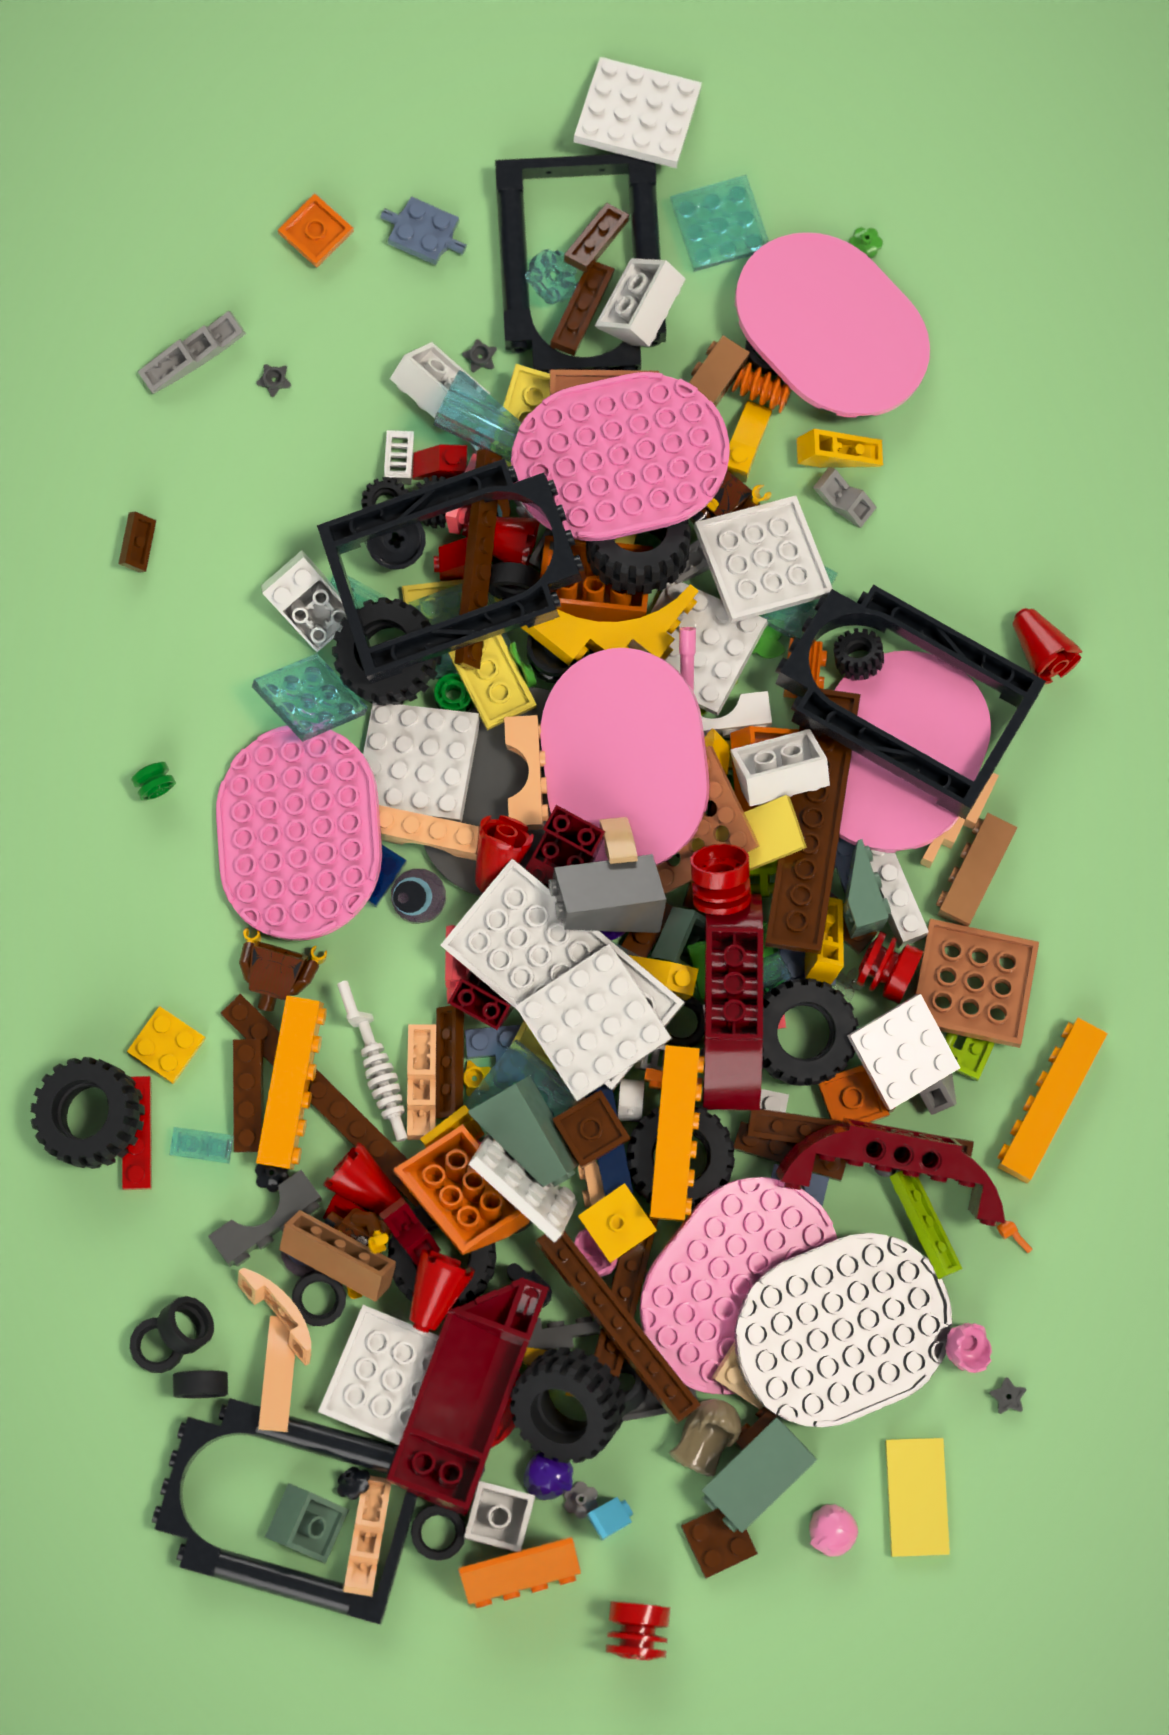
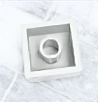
M479 1481L464 1538L515 1553L521 1551L535 1496Z

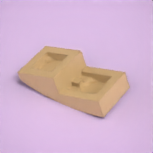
M628 818L599 819L600 829L606 831L604 836L605 853L609 863L638 861L635 841Z

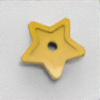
M471 1060L467 1062L466 1070L463 1073V1084L466 1087L467 1096H471L478 1089L490 1090L486 1080L491 1070L489 1066L478 1067ZM473 1076L477 1077L476 1081L472 1080Z

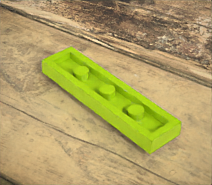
M903 1171L889 1176L938 1279L962 1270L963 1268L919 1177L902 1174Z

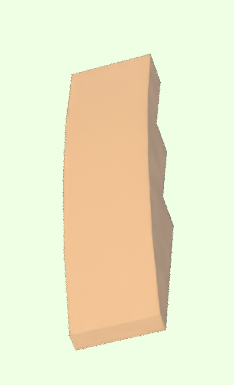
M993 773L967 818L959 817L957 822L948 831L930 843L920 862L921 865L928 868L931 867L941 844L952 849L963 825L973 830L997 781L998 774Z
M408 1024L407 1140H420V1138L436 1127V1024Z
M270 1316L258 1430L287 1432L295 1353L288 1346L290 1330L278 1316Z
M370 1476L368 1491L360 1493L343 1592L372 1597L391 1483L386 1481L387 1478Z

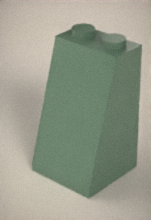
M530 1076L468 1111L471 1117L543 1187L550 1183L555 1187L576 1174L573 1169L579 1164L552 1120L554 1116Z
M777 1417L702 1489L705 1493L702 1499L713 1511L717 1507L725 1515L722 1519L723 1522L733 1532L738 1529L742 1533L813 1465L817 1458Z

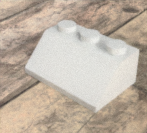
M631 258L595 327L630 345L650 347L656 338L662 322L667 317L675 298L679 295L686 278L667 260Z
M432 342L405 354L390 377L400 391L408 394L422 410L427 411L436 419V422L441 427L446 428L448 431L463 424L490 396V393Z
M810 729L730 750L742 793L749 806L762 805L784 795L791 797L799 793L815 791L819 788L830 786L827 757Z

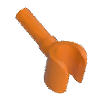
M1005 1221V1223L997 1226V1230L1004 1240L1012 1236L1027 1253L1033 1249L1020 1236L1014 1222Z

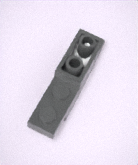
M590 1316L575 1319L576 1324L564 1325V1321L547 1323L548 1328L542 1329L541 1318H538L528 1347L542 1350L556 1349V1351L560 1347H568L570 1350H574L573 1338L597 1335L600 1333V1326Z

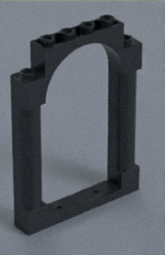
M622 154L495 160L505 350L522 353L527 351V349H532L533 369L549 374L550 369L641 371L640 346L630 345L623 341L619 346L602 355L574 357L550 347L537 332L530 311L523 179L628 174L633 258L661 260L655 163ZM666 318L650 346H657L666 342Z
M501 459L317 525L365 675L371 684L403 673L402 669L525 625L530 628L559 617L557 608L562 606L555 590L582 581L580 572L584 571L580 556L573 555L571 547L576 544L570 529L565 531L562 522L567 520L563 506L562 504L556 505L554 496H557L558 492L554 480L548 481L545 472L519 481L514 466L508 467L505 459ZM506 499L520 501L532 506L547 519L553 531V555L544 575L531 588L516 596L375 646H370L340 554L360 548V543L484 500L485 503Z
M874 584L868 593L862 592L857 602L831 589L827 597L821 596L814 609L818 612L814 618L811 616L807 618L802 627L803 636L801 639L798 637L794 639L788 650L791 652V655L788 659L783 657L775 671L779 674L776 684L798 696L791 707V710L795 711L791 721L806 730L810 729L818 737H821L822 734L830 737L938 799L936 804L966 819L1046 681ZM843 626H866L883 633L888 629L1000 692L999 698L1017 707V710L975 781H972L831 701L819 689L811 674L809 652L813 644L825 633Z
M229 1398L228 1404L223 1403L219 1414V1420L223 1421L221 1426L188 1417L186 1423L181 1422L177 1438L181 1439L178 1451L173 1450L169 1467H173L170 1479H164L160 1492L161 1495H164L161 1507L156 1506L152 1518V1523L156 1524L155 1530L187 1539V1543L181 1544L178 1551L177 1561H181L179 1567L382 1625L417 1502V1495L406 1490L378 1592H373L371 1597L343 1592L344 1583L228 1551L210 1544L195 1531L188 1520L183 1504V1484L191 1463L204 1448L219 1439L234 1435L258 1437L385 1474H389L399 1446L289 1416L287 1432L258 1430L261 1407Z

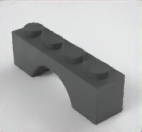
M299 1170L278 1185L280 1194L279 1206L275 1214L267 1222L258 1226H244L230 1220L208 1236L230 1267L233 1264L237 1267L251 1257L249 1253L258 1247L261 1250L274 1241L272 1236L280 1230L283 1232L284 1225L299 1210L311 1215L320 1208L318 1203L322 1201V1198L302 1170Z

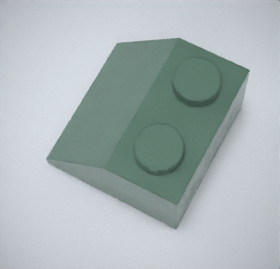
M673 906L651 957L656 960L674 962L691 967L687 946L705 940V917L697 911Z
M288 1483L265 1537L326 1563L349 1509Z

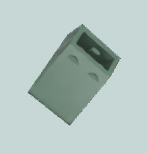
M862 839L857 841L852 852L843 905V917L851 939L883 929L889 919L888 915L891 914L887 898L882 899L879 888H882L878 872H873L870 863L873 862L871 849L869 846H864Z

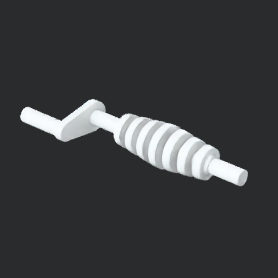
M348 981L339 982L337 986L347 1013V1020L353 1027H359L365 1044L361 1054L362 1057H368L363 1061L364 1068H370L365 1071L366 1079H371L367 1082L370 1090H374L371 1094L375 1100L381 1099L376 1103L378 1109H386L381 1112L383 1119L390 1120L397 1142H402L408 1139L401 1120V1116L405 1112L404 1106H397L403 1101L402 1095L397 1094L400 1092V1085L395 1083L398 1081V1076L396 1073H391L394 1070L392 1063H386L389 1060L387 1053H381L384 1051L382 1043L375 1042L369 1024L374 1021L373 1015L358 1011Z

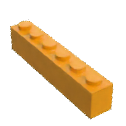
M286 995L256 1160L258 1164L294 1170L295 1164L298 1165L300 1162L302 1149L298 1147L300 1136L304 1137L307 1125V1121L303 1120L305 1108L309 1109L312 1093L308 1092L310 1080L314 1081L317 1065L313 1064L315 1053L320 1051L322 1037L318 1036L320 1025L325 1024L327 1009L323 1008L324 1003L320 1001Z
M1077 1018L1073 1024L1067 1023L1061 1035L1065 1040L1061 1048L1055 1046L1048 1061L1052 1065L1048 1073L1043 1070L1035 1084L1040 1088L1035 1097L1032 1095L1028 1097L1023 1107L1026 1114L1022 1121L1017 1119L1013 1125L1010 1134L1014 1137L1010 1145L1004 1143L997 1156V1159L1001 1160L997 1168L1027 1184L1031 1181L1108 1033L1080 1018Z
M665 1045L650 1218L684 1221L685 1215H691L692 1198H687L688 1186L693 1187L695 1170L689 1169L690 1158H696L697 1141H692L693 1129L698 1130L700 1113L694 1112L695 1101H701L702 1084H697V1074L703 1073L704 1056H699L700 1048Z

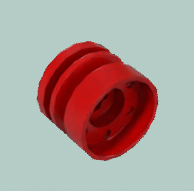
M729 844L710 845L702 847L693 853L690 858L693 880V905L699 911L711 915H730L747 908L751 903L749 854L743 848Z
M880 931L876 939L869 945L858 968L859 973L856 985L862 987L867 976L873 978L869 991L873 992L880 982L884 983L885 987L882 997L900 1004L924 951L906 944L900 954L896 953L894 950L897 939L893 937L888 948L881 946L887 934Z
M611 1601L609 1621L620 1624L621 1631L607 1632V1637L620 1638V1644H606V1652H611L621 1658L650 1661L657 1658H666L667 1651L654 1649V1642L667 1643L668 1639L655 1635L656 1628L669 1627L671 1608Z

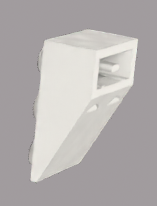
M302 550L261 585L264 596L316 652L334 638L336 631L341 632L343 626L339 623L344 617L347 619L340 595L321 570Z

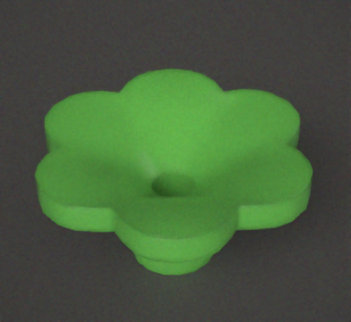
M860 227L855 230L854 236L849 240V244L861 250L869 258H874L877 255V251L882 247L883 241L878 237L876 229L869 228L866 230Z

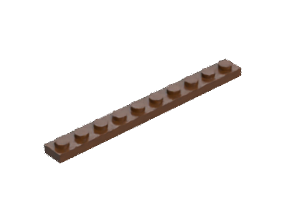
M239 994L221 1012V1015L245 1039H263V1057L274 1067L280 1032L246 998ZM316 1070L314 1081L310 1080L308 1092L312 1093L311 1104L354 1147H356L358 1142L364 1145L395 1188L414 1206L419 1205L420 1203L394 1173V1168L408 1159L334 1085Z

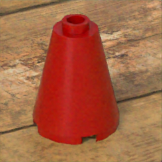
M496 516L492 556L503 562L521 563L529 566L528 561L536 543L540 522L535 518ZM469 521L464 525L462 535L466 536V538H468Z
M1024 608L1016 613L1013 627L1030 670L1034 675L1045 680V684H1050L1053 682L1051 678L1059 674L1062 678L1075 668L1082 658L1079 653H1082V650L1076 643L1035 609Z
M492 815L481 820L478 827L475 884L482 893L485 892L511 859L520 863L532 845L533 833L530 836L527 832L528 827L517 819L500 815L499 819H491Z
M360 1142L357 1143L356 1147H352L333 1169L335 1174L331 1178L327 1177L323 1183V1186L328 1190L377 1215L402 1197L365 1146Z
M422 1249L419 1256L409 1320L414 1322L412 1327L424 1333H429L430 1329L436 1330L473 1278L475 1270L470 1266L466 1270L459 1267L460 1261L432 1250L429 1255L426 1249Z

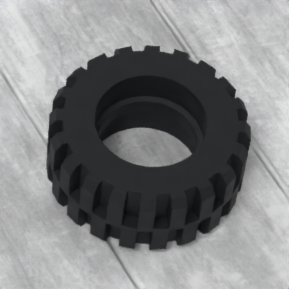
M689 520L647 531L658 537L662 543L656 548L645 552L625 550L615 543V539L586 541V558L590 564L591 571L594 575H599V580L603 584H611L612 589L619 592L626 590L627 594L635 595L636 592H643L644 595L652 593L654 589H657V591L665 589L667 583L673 584L678 579L679 574L684 572L689 560L691 535L690 526L688 525Z
M381 597L378 599V602L370 599L363 602L364 607L359 609L368 640L374 634L386 628H397L408 634L432 625L429 619L417 608L396 598L392 601L387 597ZM344 617L339 623L343 628L341 632L336 631L333 638L337 641V645L332 647V655L336 658L333 664L335 670L340 673L342 682L362 699L384 706L386 704L403 705L404 700L411 702L417 699L416 694L419 691L425 693L429 688L427 685L430 679L435 680L438 674L435 668L436 665H441V656L402 669L403 673L371 684L365 675L348 620Z
M799 978L781 983L765 993L766 995L763 997L762 1069H766L770 1076L783 1081V1083L806 1086L829 1081L848 1066L847 1062L850 1058H853L856 1051L847 1035L856 1031V1026H859L858 1019L853 1015V1006L844 999L845 995L840 990H835L831 987V984L816 981V979ZM796 1006L813 1007L821 1012L828 1022L829 1039L827 1045L818 1055L812 1058L800 1059L791 1056L782 1048L778 1039V1025L782 1016Z
M83 1057L82 1060L77 1058L67 1060L66 1066L58 1064L53 1068L55 1073L52 1076L46 1074L41 1081L44 1082L41 1089L36 1088L34 1096L38 1097L36 1103H31L30 1112L35 1113V1118L31 1119V1125L33 1129L38 1130L35 1137L40 1144L45 1145L44 1150L50 1155L76 1167L95 1169L100 1168L101 1164L109 1166L116 1163V1156L123 1158L129 1153L126 1149L129 1144L135 1146L139 1139L135 1137L137 1130L142 1131L144 1122L140 1121V1115H145V1106L139 1103L143 1096L141 1091L135 1088L136 1082L126 1075L125 1071L101 1059L96 1060L92 1057ZM92 1087L99 1088L104 1091L108 1099L109 1112L107 1120L96 1134L85 1139H79L72 1135L68 1127L67 1114L69 1106L80 1092Z
M703 1106L694 1108V1112L700 1114L698 1130L693 1129L692 1135L697 1137L704 1145L707 1153V1164L703 1173L694 1180L693 1187L688 1186L687 1198H692L691 1210L708 1194L729 1182L735 1162L733 1141L731 1142L729 1130L720 1123L721 1119L716 1114L711 1115L707 1112L708 1109ZM660 1107L651 1110V1113L648 1116H644L639 1121L638 1126L634 1128L626 1156L631 1182L635 1185L637 1193L647 1199L646 1202L650 1205L655 1165L654 1151L657 1143Z
M421 1204L415 1206L416 1209L413 1210V1213L428 1232L440 1229ZM392 1234L388 1243L387 1257L396 1261L393 1279L398 1289L412 1302L418 1267ZM495 1243L469 1252V1260L465 1270L470 1266L475 1272L473 1278L451 1309L474 1301L479 1294H483L495 1272Z
M560 1347L557 1351L556 1349L545 1351L543 1355L535 1358L523 1372L511 1392L510 1411L511 1414H515L512 1420L515 1427L520 1428V1436L524 1441L528 1440L532 1444L530 1448L535 1452L538 1450L543 1452V1457L550 1460L558 1458V1462L569 1463L572 1459L573 1463L584 1462L585 1459L594 1458L600 1451H603L623 1423L622 1418L626 1411V1406L623 1404L625 1395L623 1389L619 1390L618 1388L620 1382L617 1376L613 1377L611 1375V1368L606 1363L602 1365L598 1361V1357L593 1354L588 1356L584 1354V1350L575 1348L574 1351H570L568 1347ZM549 1389L562 1390L574 1396L583 1406L587 1415V1421L572 1420L560 1413L550 1399Z

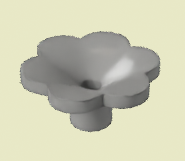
M577 1482L574 1488H571V1491L564 1493V1497L567 1500L564 1505L565 1510L568 1513H575L578 1518H585L588 1513L598 1508V1503L595 1500L598 1496L597 1490L594 1487H588L584 1482ZM579 1497H583L584 1501L579 1502Z

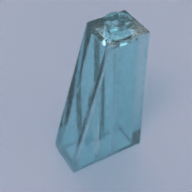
M461 370L458 371L434 420V426L482 449L494 452L511 462L512 447L519 431L518 429L522 424Z

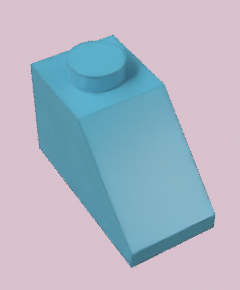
M618 1497L588 1513L587 1517L603 1541L631 1524L630 1516L634 1514L626 1500L620 1502Z

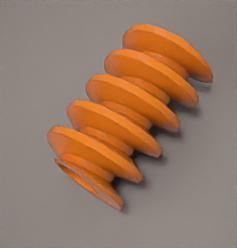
M749 362L741 369L732 392H735L740 387V396L744 397L750 391L751 401L760 396V405L763 406L769 400V409L773 410L779 405V414H781L792 391L786 383L783 386L781 385L780 376L771 381L772 372L770 371L762 377L761 367L751 372L752 363Z

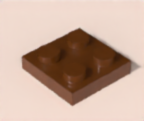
M601 1090L552 1119L581 1169L631 1140Z
M719 1508L681 1525L705 1579L758 1554L747 1529L742 1533L738 1529L733 1532L723 1522L722 1519L725 1515Z

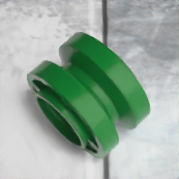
M447 674L436 683L434 695L438 709L467 712L473 702L459 674ZM451 690H457L461 693V696L456 700H451L446 695Z
M166 762L147 765L131 778L135 787H141L138 791L141 800L160 797L176 784L172 775H166L169 771Z

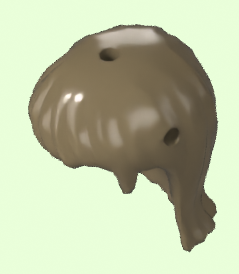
M707 1399L700 1402L701 1406L688 1416L683 1427L680 1442L674 1449L670 1450L669 1454L684 1467H689L702 1475L714 1476L721 1453L727 1445L731 1447L741 1433V1421L738 1412L731 1404L718 1399Z

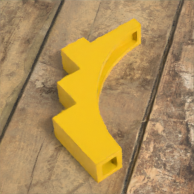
M690 584L675 600L660 610L641 618L620 622H597L578 618L557 609L558 618L530 628L527 625L521 628L568 666L574 659L576 661L581 660L589 649L596 653L606 649L630 647L631 649L645 651L666 660L674 650L670 647L675 639L671 634L681 623L677 618L682 612L688 614L697 603L694 597L699 591Z

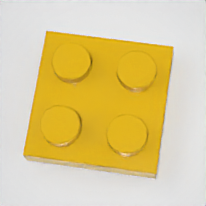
M159 1006L127 1050V1053L174 1084L206 1038Z

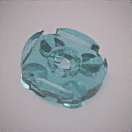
M545 249L531 259L529 270L526 271L525 277L535 292L547 304L553 305L563 302L573 295L578 285V282L575 283L577 270L575 267L564 262V252L559 250L554 252L549 251L550 249ZM554 272L556 274L555 280L552 279L550 273Z

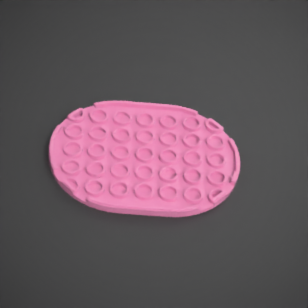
M795 233L776 238L763 245L749 258L743 267L735 291V306L740 328L755 351L807 403L818 409L823 408L834 412L837 416L851 418L868 415L878 416L899 407L917 390L926 373L930 357V342L925 323L911 301L861 250L848 242L829 235Z
M637 372L573 386L545 398L540 405L526 416L520 425L511 455V466H514L519 481L544 472L548 481L554 480L558 495L554 496L556 505L562 504L567 520L562 522L565 531L570 529L573 538L577 540L604 541L675 525L697 514L714 498L720 489L728 468L730 448L727 429L721 414L713 402L709 401L698 391V388L682 379L678 380L664 376L662 373ZM523 503L536 520L552 530L547 519L538 510Z
M631 648L606 649L590 654L576 662L554 685L542 714L541 748L542 751H545L546 765H544V772L547 779V797L550 812L552 813L555 805H558L599 828V819L627 817L634 837L637 856L653 854L656 865H659L671 859L673 855L690 842L698 830L708 805L709 772L702 717L696 696L677 669L664 659L645 651ZM604 839L594 862L608 860L605 853Z
M893 651L884 653V664L882 663L881 670L877 669L875 676L869 673V678L865 680L864 676H860V680H855L854 675L850 679L845 676L837 685L835 691L861 694L858 709L859 717L968 779L975 781L988 750L991 721L983 694L966 673L929 653ZM852 750L839 834L841 839L855 846L857 841L862 839L864 846H869L871 850L885 853L917 849L932 843L934 839L948 831L957 822L959 816L936 804L938 799Z
M290 724L261 734L257 737V740L245 749H242L235 756L219 787L216 802V822L220 877L226 897L233 908L245 922L268 936L282 940L302 941L319 938L338 930L361 911L372 895L379 878L382 863V842L377 784L365 756L347 738L323 726Z
M750 1177L729 1182L717 1188L699 1202L691 1212V1215L686 1218L653 1262L641 1293L640 1320L642 1330L686 1386L704 1393L735 1394L714 1380L712 1376L734 1343L736 1320L746 1294L758 1278L776 1264L837 1239L832 1220L818 1201L803 1189H790L784 1187L785 1182L766 1177Z

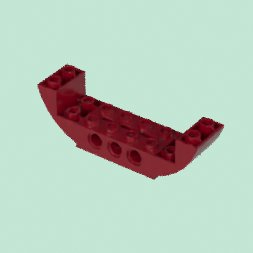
M555 805L543 828L545 833L525 869L549 889V880L553 879L554 867L595 861L606 831ZM469 971L465 979L461 978L448 1004L496 1030L502 1026L514 1009L511 1004L471 971Z
M751 893V903L740 912L730 915H711L705 913L703 1107L708 1110L760 1111L763 1049V912L761 893Z
M843 1118V1123L822 1128L797 1143L784 1157L775 1173L781 1182H785L784 1187L801 1190L802 1186L809 1187L815 1155H819V1159L833 1162L836 1161V1157L843 1158L847 1161V1164L863 1167L864 1163H870L875 1166V1169L885 1172H891L892 1168H897L903 1171L902 1174L912 1177H919L920 1173L931 1176V1180L947 1182L948 1178L958 1181L959 1185L972 1187L968 1210L975 1216V1219L979 1220V1223L989 1226H996L997 1222L1005 1223L1002 1201L994 1183L982 1167L962 1150V1145L950 1137ZM876 1141L875 1147L870 1151H866L867 1144ZM904 1146L903 1152L898 1156H894V1151L898 1147ZM926 1152H931L930 1158L922 1161L923 1155Z

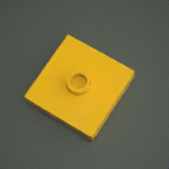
M625 1183L578 1215L610 1263L657 1231Z

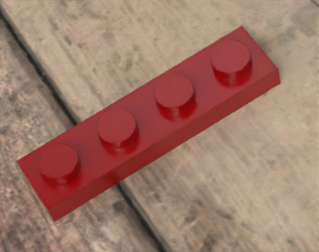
M131 1077L136 1082L135 1088L139 1089L143 1096L139 1103L145 1106V1115H140V1121L144 1122L142 1131L137 1130L135 1137L139 1138L135 1146L131 1144L127 1146L126 1149L129 1153L122 1158V1189L150 1190L152 1189L151 1077Z

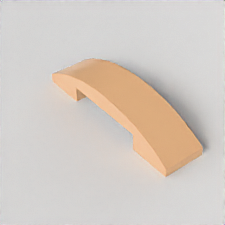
M245 1268L240 1269L238 1272V1287L254 1305L262 1300L268 1304L290 1330L288 1346L305 1366L308 1365L311 1358V1339L306 1322L297 1306L283 1290L269 1279Z

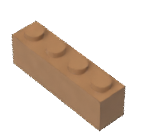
M723 335L718 342L713 341L706 352L708 357L703 363L699 361L691 373L693 378L689 383L698 388V391L709 401L711 400L716 407L738 377L741 369L748 363L750 352Z
M987 813L984 820L978 819L972 831L976 837L972 844L966 843L960 855L964 861L960 868L954 867L948 879L952 885L948 892L942 891L936 903L937 906L941 907L937 914L938 916L954 924L969 927L1018 827L990 813Z
M301 1210L284 1225L279 1248L284 1253L375 1302L390 1288L396 1261L381 1253L373 1254L368 1246Z

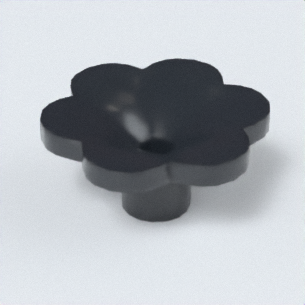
M258 1164L255 1169L258 1175L257 1185L260 1188H267L270 1192L275 1193L279 1191L278 1185L289 1178L287 1174L288 1169Z
M352 1467L345 1471L337 1480L339 1484L337 1488L338 1494L341 1497L347 1496L350 1500H354L359 1497L360 1493L367 1492L370 1487L368 1482L370 1479L369 1472L367 1470H360L358 1467Z

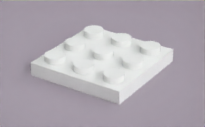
M921 994L913 996L847 1035L887 1110L893 1109L960 1068Z

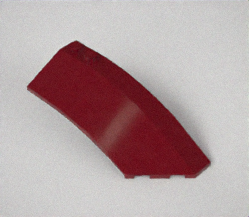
M520 1278L501 1289L491 1291L472 1302L449 1310L386 1481L438 1506L465 1516L467 1515L549 1287Z

